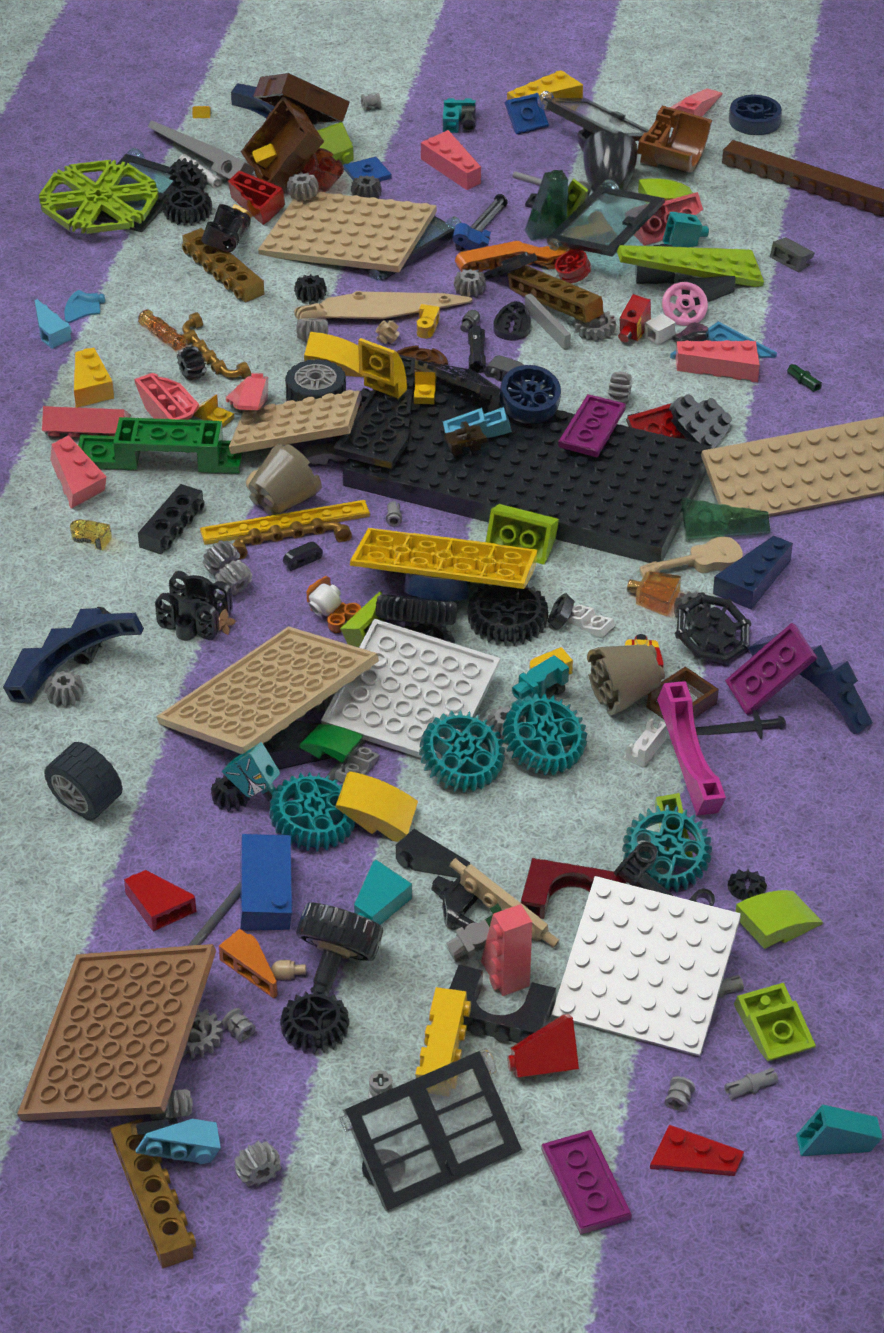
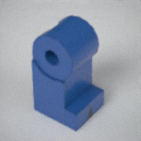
M459 223L455 226L453 241L467 250L488 246L491 232L485 229L483 232L471 228L468 224Z

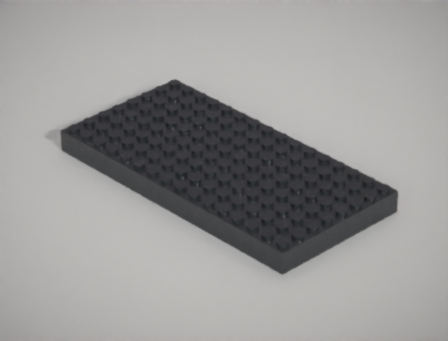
M414 376L408 444L397 462L390 469L349 458L343 467V486L488 523L491 509L501 504L559 519L556 540L647 563L655 561L657 563L664 560L707 473L701 453L703 450L712 449V447L617 424L598 457L558 447V441L575 414L557 410L550 419L535 424L522 423L508 416L512 432L487 438V442L482 443L481 450L471 451L469 447H465L461 455L453 456L449 445L444 439L445 429L443 422L482 408L484 414L500 409L502 407L499 397L493 395L492 399L480 397V394L470 389L436 381L434 404H414Z

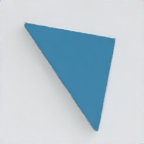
M719 321L708 328L710 335L708 341H754ZM756 342L758 358H775L777 356V352ZM676 350L670 354L671 359L676 358Z

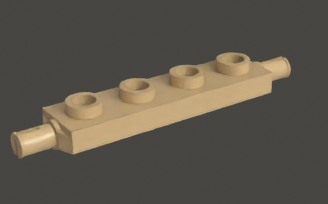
M456 858L450 863L449 867L453 868L461 876L460 884L468 892L481 899L487 907L491 908L499 904L501 909L505 910L521 904L472 864L466 867ZM521 904L532 920V939L536 942L543 939L554 948L560 939L549 932L546 922Z

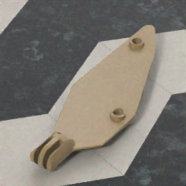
M355 291L352 294L326 298L320 304L315 303L297 307L294 310V315L297 320L303 318L323 320L326 318L386 319L418 313L421 304L448 308L450 306L471 303L472 298L446 293Z

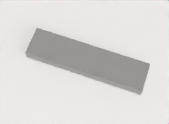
M532 294L525 295V307L528 309L530 316L563 350L569 349L571 334Z

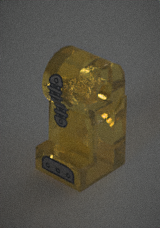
M82 519L75 520L70 524L71 537L74 542L95 544V549L103 551L112 538L110 524Z

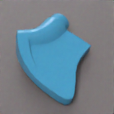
M81 290L74 292L65 306V322L71 323L85 316L100 314V304L105 303V295L85 293Z

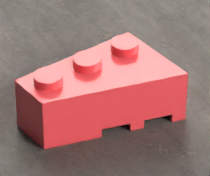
M69 435L52 444L50 461L58 480L60 479L63 486V492L67 496L70 508L105 491L107 476Z

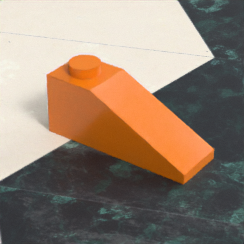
M238 929L219 945L220 961L275 999L277 997V981L258 941L253 935Z

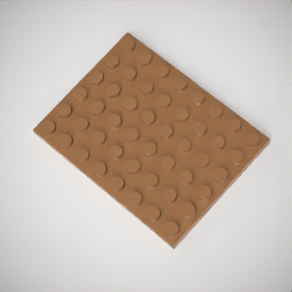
M206 944L76 954L17 1113L20 1120L164 1113L216 954L214 945Z

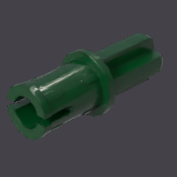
M796 364L789 365L787 373L797 379L799 384L802 383L812 392L821 389L822 382L814 378L808 370L804 371Z

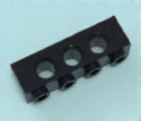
M180 484L138 532L139 548L160 555L166 549H170L173 540L176 537H180L185 526L191 524L197 512L203 510L205 505L203 491Z

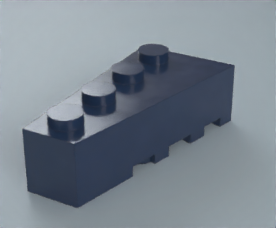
M772 536L715 575L713 594L724 599L730 598L732 602L752 610L791 561L793 543Z

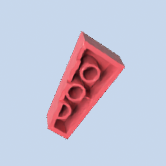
M449 130L421 142V160L466 190L481 184V166Z
M677 341L675 358L677 371L696 374L706 373L713 374L716 377L727 376L737 380L747 379L751 380V382H758L760 364L756 341Z
M521 904L493 914L481 963L490 975L489 979L493 989H498L502 996L530 986L532 920Z

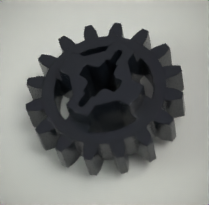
M186 158L182 161L178 159L171 165V169L168 171L171 175L169 180L174 181L172 186H177L179 190L183 189V187L185 189L191 187V189L198 188V190H204L207 181L204 179L207 176L202 174L204 170L198 168V163L194 165L192 160L187 162Z

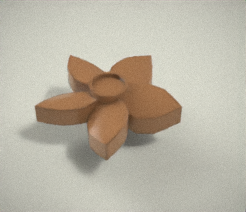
M226 609L219 616V631L222 630L225 634L229 635V626L234 625L237 621L229 618V613Z

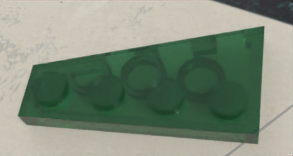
M681 498L686 540L771 533L769 513L767 511Z

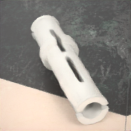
M182 154L179 157L181 161L186 158L187 162L192 160L194 165L198 163V168L204 170L202 174L207 176L204 180L210 186L215 188L221 185V178L204 168L199 161L191 159L186 154Z

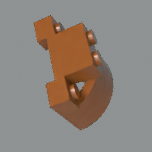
M662 105L656 114L655 122L639 140L637 154L641 155L640 163L653 167L661 164L692 173L704 152L712 120Z

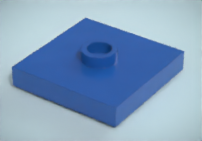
M538 93L505 101V106L516 134L549 126Z
M376 156L344 165L345 172L353 181L354 178H359L360 175L374 176L380 182L392 179V174Z

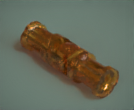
M146 309L139 314V324L148 327V330L164 343H169L173 350L177 351L186 346L187 338L182 334L179 335L175 328L169 326L160 317H155L151 310Z

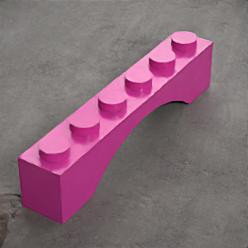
M686 681L664 683L657 700L696 815L719 813L726 796L719 777L709 768L702 754L694 724L692 698Z

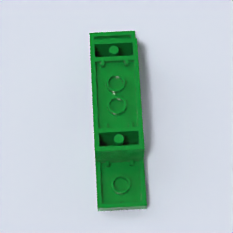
M119 417L115 436L80 435L78 446L98 468L137 470L141 451L197 453L198 472L240 474L243 452L230 453L229 445L231 441L223 440L222 421Z

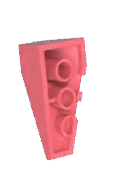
M251 373V376L244 379L226 396V402H229L230 405H233L238 410H259L268 401V377H264L263 373Z

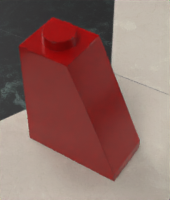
M147 870L124 879L125 894L153 932L197 912L195 896L192 893Z
M563 1014L511 1047V1055L507 1056L509 1071H513L517 1078L579 1069L573 1017L569 1014Z

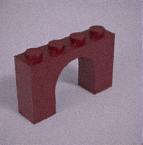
M532 858L521 904L539 918L545 919L551 896L562 888L578 887L590 892L595 876L628 884V882L620 876L616 877L613 874L614 871Z

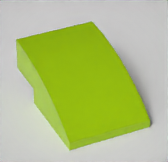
M639 179L638 193L665 198V201L693 193L690 187L668 179Z
M778 890L759 894L736 904L735 912L741 914L740 923L764 949L779 941L786 943L823 924V921L800 897L790 890Z
M784 982L737 996L734 1002L736 1011L758 1050L768 1062L816 1047L796 1000H791Z

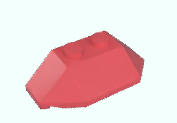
M155 373L134 379L145 409L154 419L189 420L199 409L198 402L181 383L168 378L158 377Z

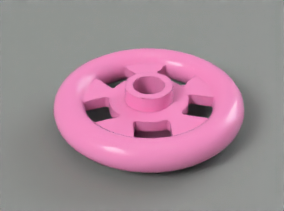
M679 282L669 287L664 293L662 308L665 316L675 321L676 325L688 326L694 322L699 323L705 317L708 301L703 290L697 285L689 282ZM682 290H689L690 295H682ZM672 295L678 297L675 304L670 302ZM698 297L700 305L695 306V301L693 298ZM687 301L689 305L684 306L682 302ZM675 309L682 313L680 317L673 313ZM692 310H694L696 315L692 318H689L687 313H690Z

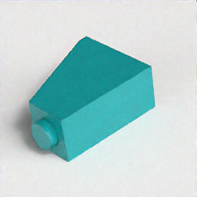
M378 860L373 861L354 903V913L381 925L412 899V883Z
M822 1104L796 1134L800 1156L871 1152L882 1140V1131L878 1118L875 1116Z

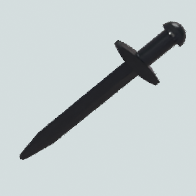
M754 710L753 721L695 727L697 735H717L755 730L759 739H762V729L776 727L783 729L786 725V720L782 716L761 720L757 710Z

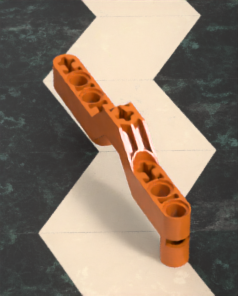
M595 213L589 217V226L568 230L563 235L604 245L610 244L617 237L600 213ZM512 241L460 252L455 257V263L461 272L463 269L483 272V270H492L502 266V261L527 252L528 255L535 253L537 257L536 261L527 265L535 263L546 266L549 270L555 268V263L559 256L574 249L563 247V243L537 247L522 243L521 241Z

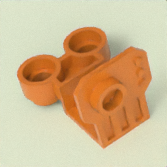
M324 576L309 586L306 591L307 602H310L309 595L319 585L327 584L331 586L330 577ZM342 602L333 613L327 616L328 628L331 632H342L340 628L345 624V620L349 621L361 609V606L357 603L345 604Z

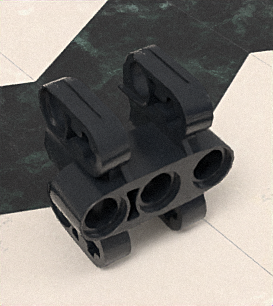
M175 571L169 580L170 593H161L155 601L158 625L169 630L176 627L177 638L183 641L191 640L197 634L203 639L213 640L220 629L219 616L221 612L226 609L230 615L233 610L232 590L227 583L223 581L212 583L203 576H189L183 571ZM176 579L183 581L184 585L178 583ZM216 589L223 591L225 595L219 594ZM162 600H166L171 606L166 605Z

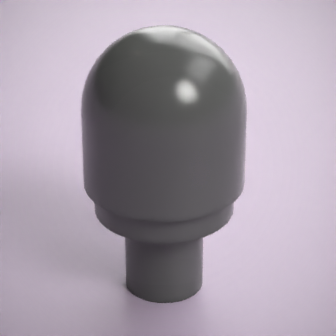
M469 310L463 316L462 325L460 326L461 331L466 332L472 324L476 326L479 323V312Z

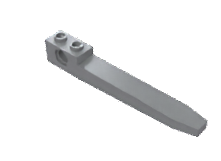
M150 121L148 125L154 131L214 162L211 169L217 172L216 176L224 181L227 178L230 180L238 171L252 175L255 170L251 165L229 153L154 121Z

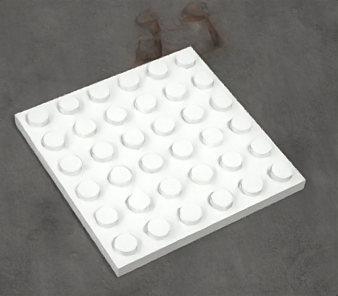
M374 619L359 648L377 653L379 661L371 666L368 671L361 673L354 681L347 683L335 693L321 720V724L336 725L350 729L363 735L362 739L422 758L419 755V744L423 732L428 724L433 722L435 717L440 719L443 713L448 717L450 711H453L456 716L460 710L465 716L470 711L471 717H475L500 665V658ZM435 751L438 759H441L443 755Z
M595 876L551 1014L552 1017L559 1018L563 1014H569L573 1017L574 1023L700 1057L741 914Z

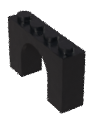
M458 965L449 989L466 991L467 1001H471L469 1017H464L463 1025L467 1026L466 1031L475 1036L486 1035L494 1037L500 1042L511 1041L519 1043L548 1025L556 1002L555 987L532 982L524 1004L517 1011L507 1015H495L481 1009L476 1002L483 985V970Z

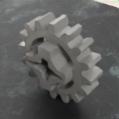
M607 311L587 323L575 318L573 328H575V333H579L580 337L585 335L586 339L593 337L594 340H597V337L604 339V336L610 337L611 333L615 332L616 320L614 315H610V312Z
M198 1007L182 1057L188 1053L191 1059H194L195 1054H199L203 1058L204 1052L208 1051L212 1054L214 1053L213 1046H220V1039H223L222 1022L217 1021L216 1014L209 1016V1009L204 1010L202 1013Z

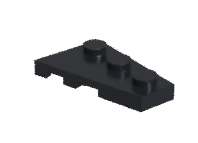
M525 252L502 261V266L484 272L485 280L536 261V254L528 255Z

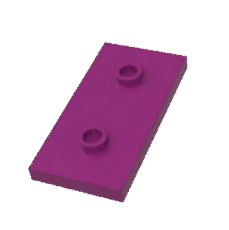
M587 394L558 441V447L598 457L626 410V404Z
M791 623L729 676L725 682L747 715H751L754 710H758L813 663L817 656L798 627Z
M592 1130L541 1145L544 1157L580 1235L631 1220V1211Z

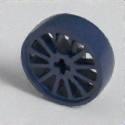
M756 94L744 95L733 100L729 108L728 119L731 127L741 133L766 135L780 127L782 108L776 100L770 97Z
M536 365L515 367L507 372L501 382L499 393L500 405L502 408L504 407L506 414L516 421L528 424L541 423L550 419L559 407L561 399L560 383L553 373L543 367Z
M405 573L404 591L409 595L440 601H459L468 598L470 590L469 581Z

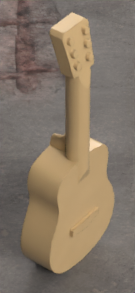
M717 537L706 544L693 546L688 556L657 563L655 561L641 566L639 572L643 579H647L661 570L683 565L694 567L700 573H708L715 570L723 571L742 558L743 552L740 545L734 539Z

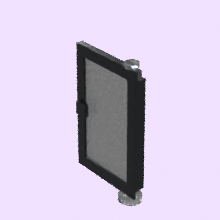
M544 91L538 99V106L540 108L547 109L592 133L605 130V133L618 134L620 131L628 134L635 141H639L643 134L649 131L626 119V115L618 111H610L587 98H554L552 93Z

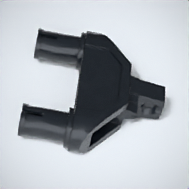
M438 875L432 882L431 890L443 900L442 910L445 925L451 929L463 927L465 930L469 924L476 923L464 915L477 901L478 897L468 892L460 884L461 877H458L455 881H449Z

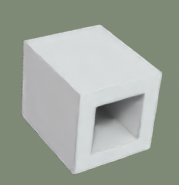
M660 314L645 322L644 337L656 345H660L675 335L676 322L664 314Z

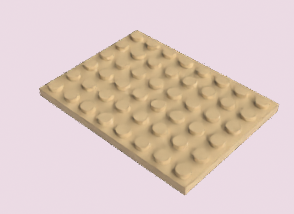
M317 192V196L312 197V199H305V201L292 200L258 249V253L280 259L400 272L435 216L437 207L428 203L421 204L410 201H394L393 199L384 200L375 197L366 198L357 195L347 196Z
M288 626L156 717L160 725L243 754L256 744L269 741L276 733L286 729L293 721L303 717L310 709L320 705L323 700L337 693L347 683L354 681L361 673L368 671L371 666L379 661V658L375 652Z

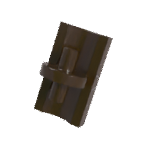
M467 421L461 422L460 429L444 433V439L449 445L453 456L461 455L465 447H469L471 451L481 450L482 443L487 442V437L483 434L479 425L469 426Z

